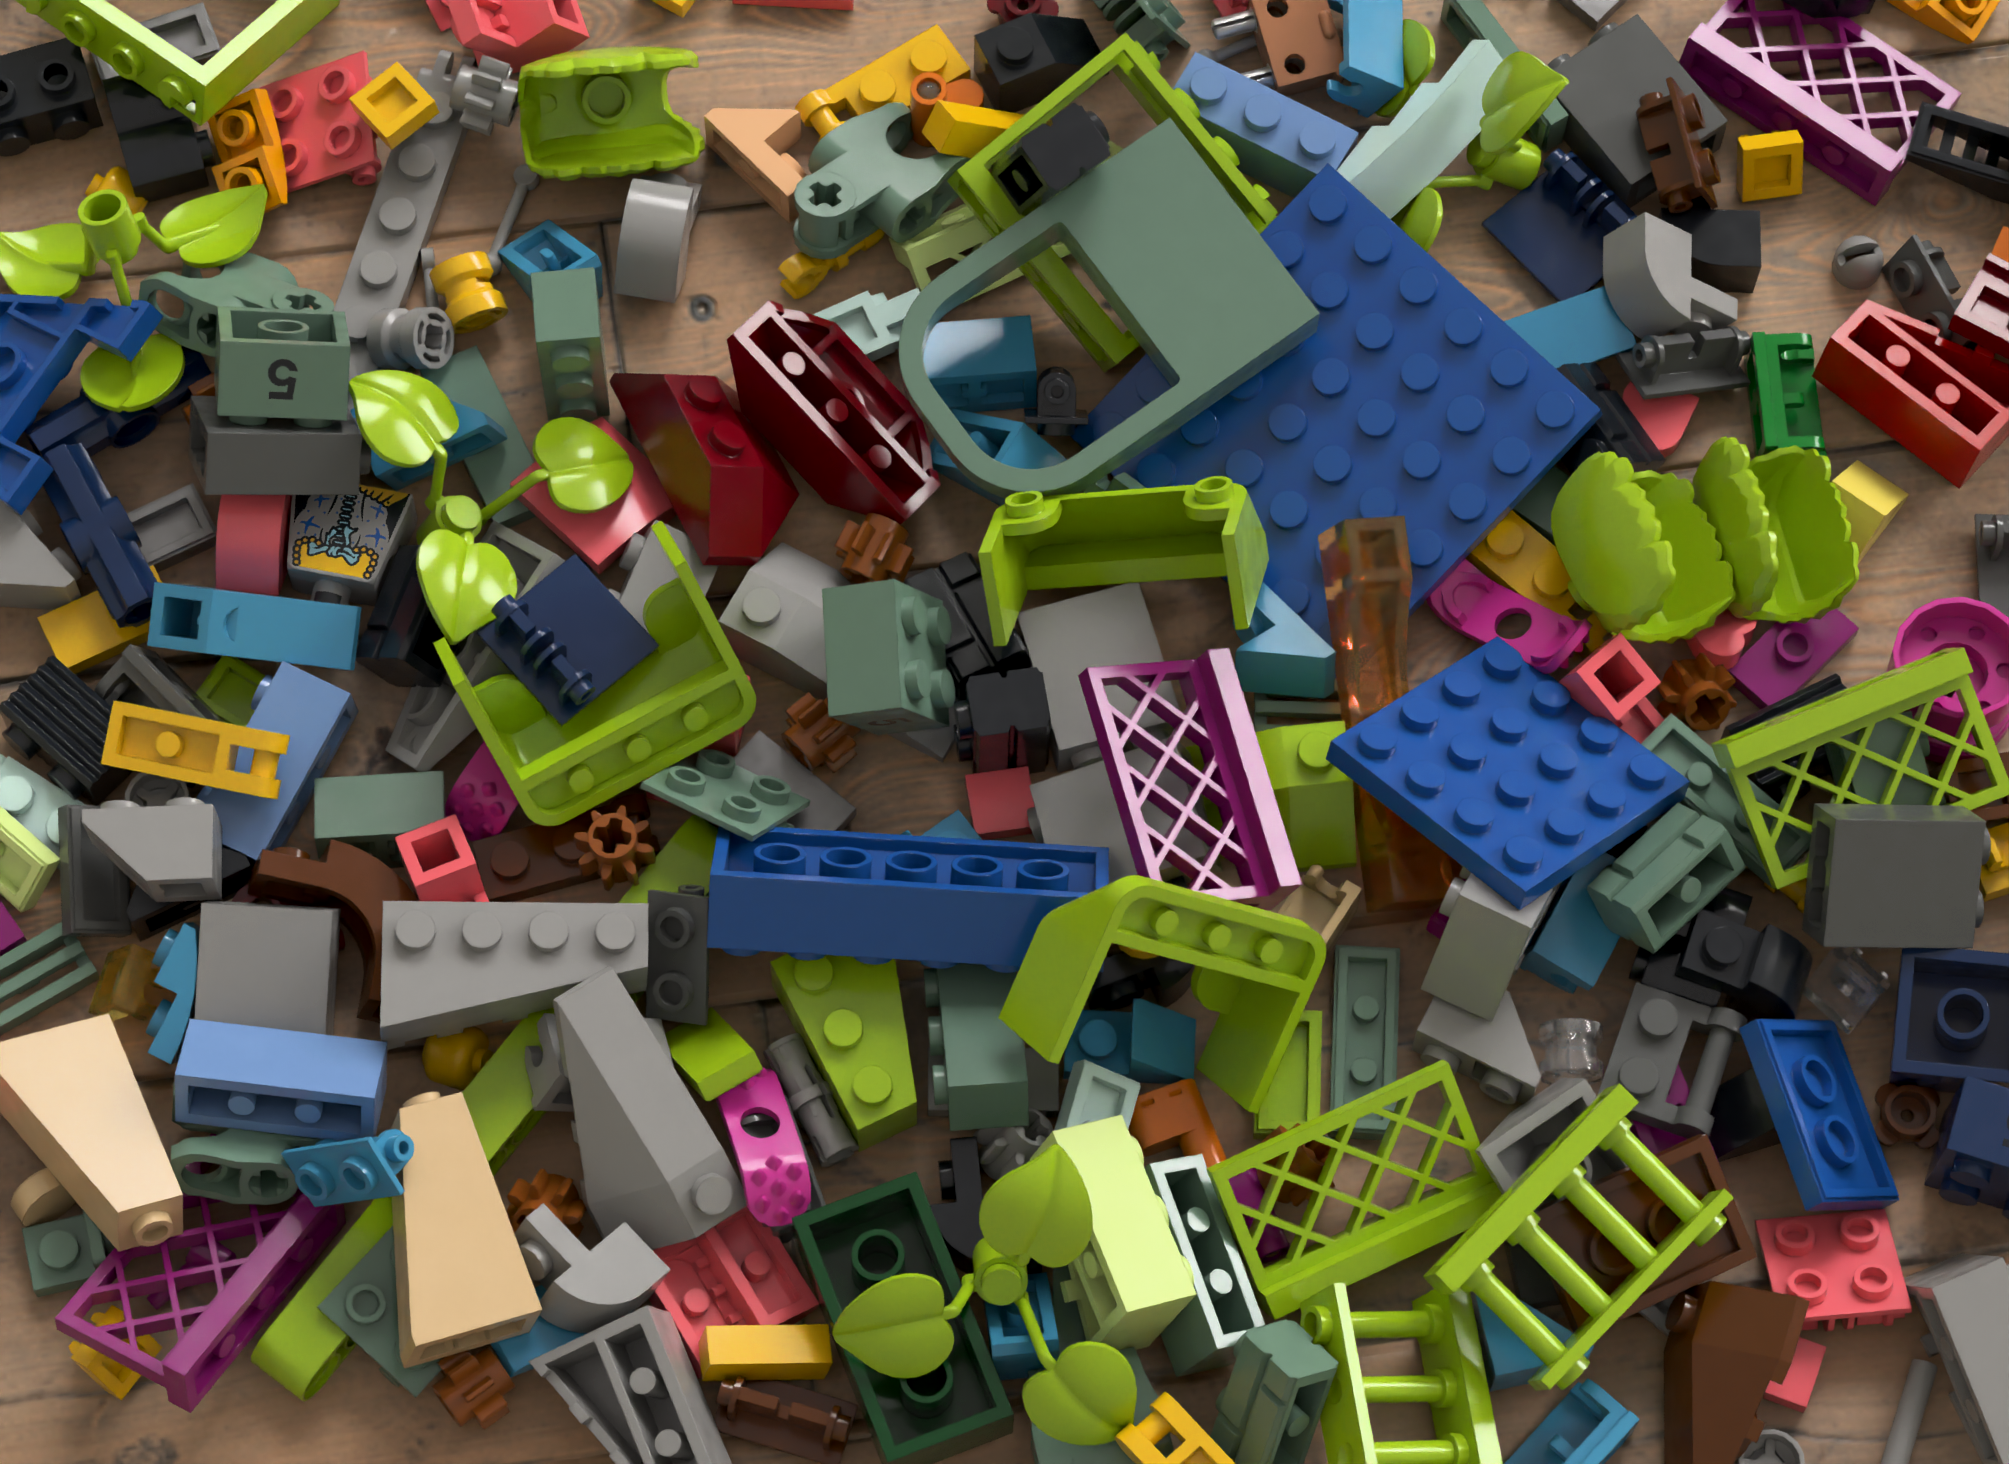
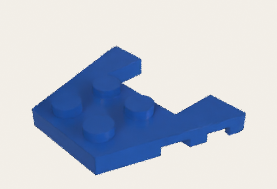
M0 294V499L15 513L23 514L54 470L42 457L15 443L22 433L33 424L37 412L58 383L69 374L73 367V362L87 343L91 342L130 362L134 359L164 317L151 303L144 300H132L130 306L113 305L108 299L89 298L85 304L65 303L59 296Z

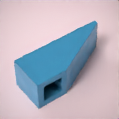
M154 582L147 646L354 670L362 607L194 585Z

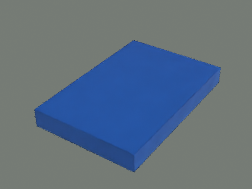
M1755 1019L1740 1027L1741 1036L1805 1211L1883 1209L1899 1201L1898 1191L1835 1022L1833 1020Z

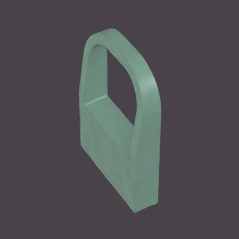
M1169 117L931 281L913 301L902 324L899 338L900 374L905 393L918 416L957 468L977 486L1004 499L1016 492L1032 490L1041 492L1043 496L1075 494L1086 489L1177 430L1315 334L1320 313ZM1056 242H1062L1172 388L1064 462L1040 469L1012 467L987 455L972 440L931 384L924 367V350L930 333L945 314L1039 255Z

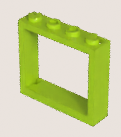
M15 0L26 8V12L37 15L64 33L73 44L86 48L110 64L119 75L135 81L160 98L169 109L171 107L175 108L200 126L207 122L340 4V0H277L202 66L105 0Z
M1126 32L966 162L947 180L949 185L993 238L1025 216L1018 214L989 172L991 165L1023 136L1061 112L1112 70L1157 126L1169 117L1173 120L1259 234L1277 217L1276 214L1278 213L1267 200L1270 194L1258 184L1252 186L1238 170L1237 166L1240 162L1231 146L1219 136L1212 138L1197 120L1200 117V111L1190 96L1180 88L1173 90L1158 72L1161 65L1154 52L1152 51L1148 54L1137 40L1134 42ZM1049 247L1018 267L1104 373L1140 345L1129 329L1124 333L1118 329L1052 247Z

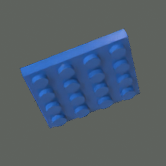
M1498 636L1331 740L1326 760L1519 910L1684 800L1690 783L1687 778L1610 720L1596 717L1571 698L1570 692L1564 685L1558 683L1549 674H1543L1527 664L1516 649Z

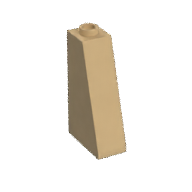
M109 1013L1 1041L0 1113L118 1252L138 1246L158 1245L170 1237L183 1234V1193Z
M426 1092L410 1098L399 1109L391 1126V1129H398L409 1136L414 1144L412 1158L395 1175L405 1192L402 1195L392 1196L399 1349L404 1369L529 1333L542 1311L463 1093L459 1092L441 1097L439 1092Z

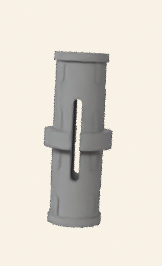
M790 1034L770 1044L763 1054L772 1070L775 1071L787 1096L794 1118L799 1120L803 1130H805L822 1167H829L852 1156L854 1151L859 1149V1146L838 1111L839 1109L833 1099V1092L828 1082L823 1080L819 1070H817L801 1034Z

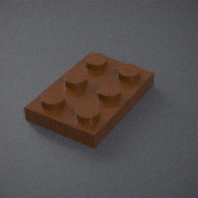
M1697 1134L1654 1154L1699 1201L1708 1192L1724 1188L1731 1194L1707 1135ZM1628 1166L1590 1183L1654 1249L1682 1221ZM1565 1196L1550 1201L1534 1210L1541 1218L1538 1225L1608 1296L1636 1268ZM1734 1199L1721 1211L1727 1218L1723 1227L1701 1247H1698L1692 1241L1615 1322L1758 1257ZM1550 1276L1574 1333L1590 1315Z

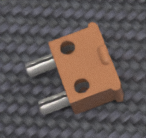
M1249 0L1246 11L1216 18L1211 22V28L1214 31L1213 35L1217 40L1253 31L1263 68L1241 74L1284 96L1327 86V80L1329 79L1339 81L1341 84L1343 83L1344 77L1339 75V64L1344 61L1343 50L1327 0ZM1268 11H1278L1282 17H1273ZM1286 67L1296 68L1300 74H1291L1286 70Z

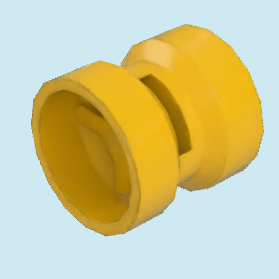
M483 251L467 252L454 256L436 265L429 273L435 292L446 297L447 307L445 312L452 322L454 334L470 333L486 328L504 318L509 311L503 294L494 289L493 285L489 282L494 270L488 254Z

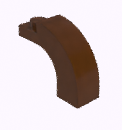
M330 839L319 861L311 860L308 853L296 848L276 847L272 851L262 849L251 870L247 894L301 906L341 908L340 922L348 929L357 942L364 967L363 984L356 1018L380 1023L383 901H419L415 894L391 868L369 853L347 843Z

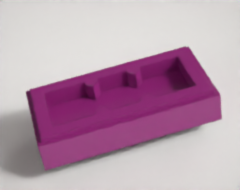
M1837 608L1829 611L1820 620L1811 618L1805 624L1798 622L1783 624L1777 621L1739 658L1738 663L1733 668L1728 669V672L1736 681L1733 686L1761 710L1802 690L1856 636L1859 628Z

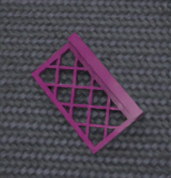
M1727 0L1706 25L1701 22L1688 37L1679 60L1680 65L1703 92L1764 133L1797 129L1804 142L1803 159L1876 206L1888 192L1893 179L1908 163L1905 157L1918 111H1907L1902 91L1920 90L1938 102L1936 106L1949 110L1955 107L1962 93L1849 18L1839 16L1814 19L1783 2L1785 10L1757 11L1754 0ZM1820 24L1832 32L1834 43L1807 44L1802 25ZM1789 26L1793 45L1765 46L1761 27ZM1748 28L1752 47L1740 48L1719 33L1723 29ZM1870 57L1882 65L1884 76L1857 78L1852 58ZM1839 59L1843 78L1816 80L1811 60ZM1798 61L1802 81H1789L1771 69L1770 62ZM1889 92L1894 112L1866 113L1861 93ZM1848 94L1852 114L1840 115L1822 103L1820 95ZM1934 126L1932 127L1931 134L1934 132V130H1935L1937 127H1934ZM1898 127L1902 146L1896 152L1873 137L1870 129Z
M1229 648L1207 649L1197 659L1087 667L1078 675L1137 875L1162 881L1159 866L1163 859H1165L1192 879L1187 889L1263 910H1272L1302 885ZM1179 680L1187 706L1183 713L1156 693L1162 681ZM1117 685L1138 701L1129 717H1126L1109 704L1104 686ZM1146 707L1174 728L1165 745L1137 725ZM1182 735L1199 746L1205 765L1201 772L1173 752ZM1127 739L1156 760L1146 777L1126 762L1122 748ZM1164 767L1192 787L1183 804L1155 784ZM1201 794L1217 805L1223 824L1220 831L1191 811ZM1145 799L1174 819L1164 837L1144 822L1141 806ZM1182 826L1210 846L1201 864L1173 844ZM1219 853L1236 866L1241 886L1231 887L1210 872Z
M193 1162L187 1164L185 1168L195 1174H205L213 1163ZM297 1188L296 1193L293 1195L296 1197L295 1201L285 1211L259 1216L256 1204H248L250 1218L212 1225L208 1204L223 1201L183 1193V1209L201 1206L204 1227L183 1230V1234L170 1237L166 1241L154 1246H138L120 1252L114 1248L55 1317L57 1330L165 1387L168 1401L191 1413L346 1224L344 1203L314 1207L310 1199ZM268 1232L266 1236L263 1238L262 1233ZM255 1235L257 1246L248 1257L219 1263L215 1242ZM208 1243L212 1264L172 1272L169 1251ZM156 1253L162 1254L165 1274L125 1281L123 1269L133 1258ZM117 1278L118 1283L112 1284V1282ZM229 1279L227 1283L224 1285L223 1280ZM216 1282L218 1294L208 1305L180 1310L176 1289ZM169 1291L172 1312L132 1320L129 1298ZM118 1300L122 1301L124 1322L96 1327L82 1319L93 1305ZM190 1326L189 1329L184 1333L183 1327ZM176 1329L178 1342L162 1361L139 1350L137 1347L136 1337ZM129 1338V1344L122 1341Z

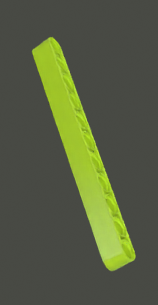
M692 815L656 856L655 864H650L638 878L639 885H632L618 903H648L649 890L678 893V887L687 884L703 886L704 896L709 897L710 871L718 828L704 818ZM645 991L629 995L633 1002L636 1003ZM554 1008L529 1013L528 1018L522 1019L462 1092L493 1177L547 1112L534 1111L531 1099L534 1095L525 1064L526 1046H539L543 1053L542 1044L539 1041L537 1023L544 1013L555 1014ZM392 1196L377 1198L372 1201L266 1330L252 1352L251 1362L302 1401L311 1399L324 1386L357 1345L317 1307L393 1226Z

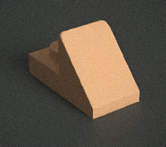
M711 109L704 115L706 144L790 224L798 217L794 203V191L797 184L806 176L800 164L792 156L785 153L801 138L800 112L792 109Z

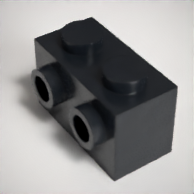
M67 38L0 55V156L18 155L32 145L54 139H77L84 136L89 130L103 126L81 47L76 46Z

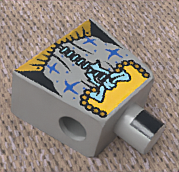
M359 485V495H292L287 570L292 588L300 593L310 594L311 601L349 605V602L375 606L399 546L409 544L416 528L418 517L413 494Z

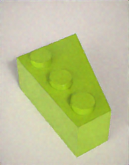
M787 953L770 961L772 987L796 1033L801 1034L817 1070H819L823 1080L828 1082L833 1092V1099L839 1109L838 1111L859 1146L858 1152L917 1125V1098L895 959L884 964L874 965L859 962L852 956L826 955L818 960H800L791 957Z

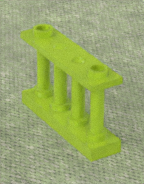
M1620 1083L1605 1088L1423 1276L1441 1296L1455 1293L1459 1288L1465 1294L1473 1291L1544 1363L1527 1381L1536 1391L1550 1390L1555 1384L1561 1390H1564L1572 1384L1590 1364V1361L1584 1354L1692 1241L1698 1247H1701L1723 1227L1727 1218L1721 1211L1734 1199L1724 1188L1708 1192L1699 1201L1629 1130L1632 1123L1625 1116L1639 1102ZM1597 1145L1604 1152L1611 1149L1682 1220L1655 1249L1583 1177L1587 1171L1580 1163ZM1551 1193L1558 1199L1565 1196L1636 1267L1609 1296L1538 1225L1541 1218L1534 1210ZM1505 1240L1512 1247L1519 1243L1590 1315L1564 1343L1491 1272L1495 1265L1488 1258Z
M1333 1283L1300 1302L1302 1314L1300 1326L1313 1338L1312 1344L1321 1345L1339 1362L1320 1415L1328 1464H1503L1471 1293L1465 1294L1459 1288L1455 1293L1441 1296L1433 1289L1411 1301L1413 1311L1350 1312L1345 1283ZM1416 1337L1420 1346L1425 1375L1362 1376L1355 1338ZM1428 1402L1431 1406L1437 1440L1374 1442L1367 1403Z

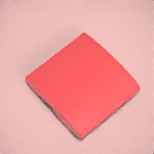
M603 417L591 423L608 434L628 453L629 460L633 463L634 467L631 484L617 501L609 507L594 513L580 514L569 512L559 508L553 502L549 494L547 480L537 483L517 498L599 575L624 553L634 532L644 536L655 520H662L663 523L667 524L677 515L649 459ZM537 461L510 483V488L533 471L542 469Z
M747 1206L695 1239L653 1250L671 1270L651 1295L649 1301L653 1307L671 1313L697 1379L702 1377L698 1342L706 1326L793 1325L819 1306V1302L778 1236H773L770 1227H763L762 1222H759L753 1216Z

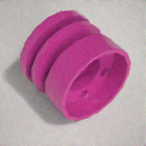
M1967 597L1936 599L1915 609L1898 629L1887 672L1945 648L1964 647L1974 671L1968 674L1995 745H1997L2009 728V617L1988 603ZM1953 691L1952 697L1943 695L1934 700L1925 725L1955 738L1964 717V712L1956 691ZM1919 706L1909 709L1911 710L1913 719L1917 713ZM1970 731L1966 743L1977 747ZM1927 735L1930 754L1924 757V759L1944 763L1951 746ZM1962 751L1958 760L1975 758V756Z

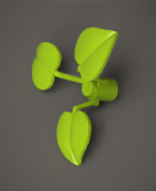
M1412 19L1403 20L1404 89L1374 112L1380 117L1391 118L1396 116L1407 103L1410 96L1418 89L1419 84L1430 73L1434 65V39L1427 27L1420 22ZM1519 51L1508 55L1497 66L1485 86L1482 95V108L1485 115L1479 121L1481 131L1467 147L1466 158L1468 163L1473 166L1476 175L1437 176L1391 220L1428 252L1438 234L1443 217L1441 196L1434 189L1479 187L1488 191L1493 181L1516 190L1527 188L1538 174L1541 165V150L1538 145L1521 137L1543 114L1569 83V80L1532 54Z
M263 183L228 189L192 199L177 206L163 218L159 227L160 234L148 224L143 212L132 214L126 197L121 192L112 189L100 190L87 196L79 205L78 217L81 224L59 223L22 232H0V273L14 294L59 296L64 300L77 291L82 276H92L95 274L96 264L102 259L110 265L121 306H130L132 298L122 264L129 262L136 256L141 242V233L164 253L170 254L179 250L181 259L187 266L193 268L222 266L237 260L252 248L260 233L268 193ZM162 333L149 336L131 362L98 347L85 359L81 367V385L86 396L100 407L117 413L121 411H138L160 402L175 389L184 373L185 356L181 345Z
M399 370L371 371L357 375L349 381L348 391L353 399L358 427L366 443L374 453L391 465L404 468L422 466L432 455L434 457L430 494L424 501L425 506L431 512L419 526L416 533L417 544L420 545L416 556V570L429 610L450 645L461 642L473 632L497 619L491 612L494 605L506 595L510 594L515 599L518 583L516 574L504 553L491 544L474 543V539L480 533L482 526L492 516L534 485L546 480L553 502L563 510L580 514L594 513L609 507L623 495L631 484L634 472L633 463L629 460L628 453L617 442L590 422L580 418L560 417L544 424L534 438L532 446L533 455L542 469L530 473L483 509H480L474 500L464 495L443 497L442 490L448 454L441 443L451 439L459 428L457 413L445 393L429 380Z
M1053 1144L1033 1160L1006 1173L986 1192L979 1208V1225L984 1238L976 1244L973 1250V1273L962 1277V1286L949 1305L944 1307V1292L942 1286L935 1278L919 1273H904L886 1278L865 1290L843 1310L834 1324L832 1334L836 1343L879 1373L891 1377L915 1378L937 1369L948 1358L954 1345V1333L947 1320L955 1318L961 1313L973 1292H977L983 1300L994 1305L1003 1306L1014 1302L1020 1311L1038 1359L1046 1368L1031 1376L1023 1385L1022 1390L1025 1410L1036 1427L1046 1435L1065 1443L1100 1445L1115 1441L1114 1437L1129 1423L1134 1425L1137 1386L1135 1374L1127 1359L1117 1349L1106 1343L1084 1341L1068 1346L1062 1351L1056 1361L1049 1352L1026 1291L1028 1286L1027 1264L1031 1258L1047 1267H1063L1080 1256L1091 1238L1093 1214L1087 1187L1072 1159L1058 1144Z

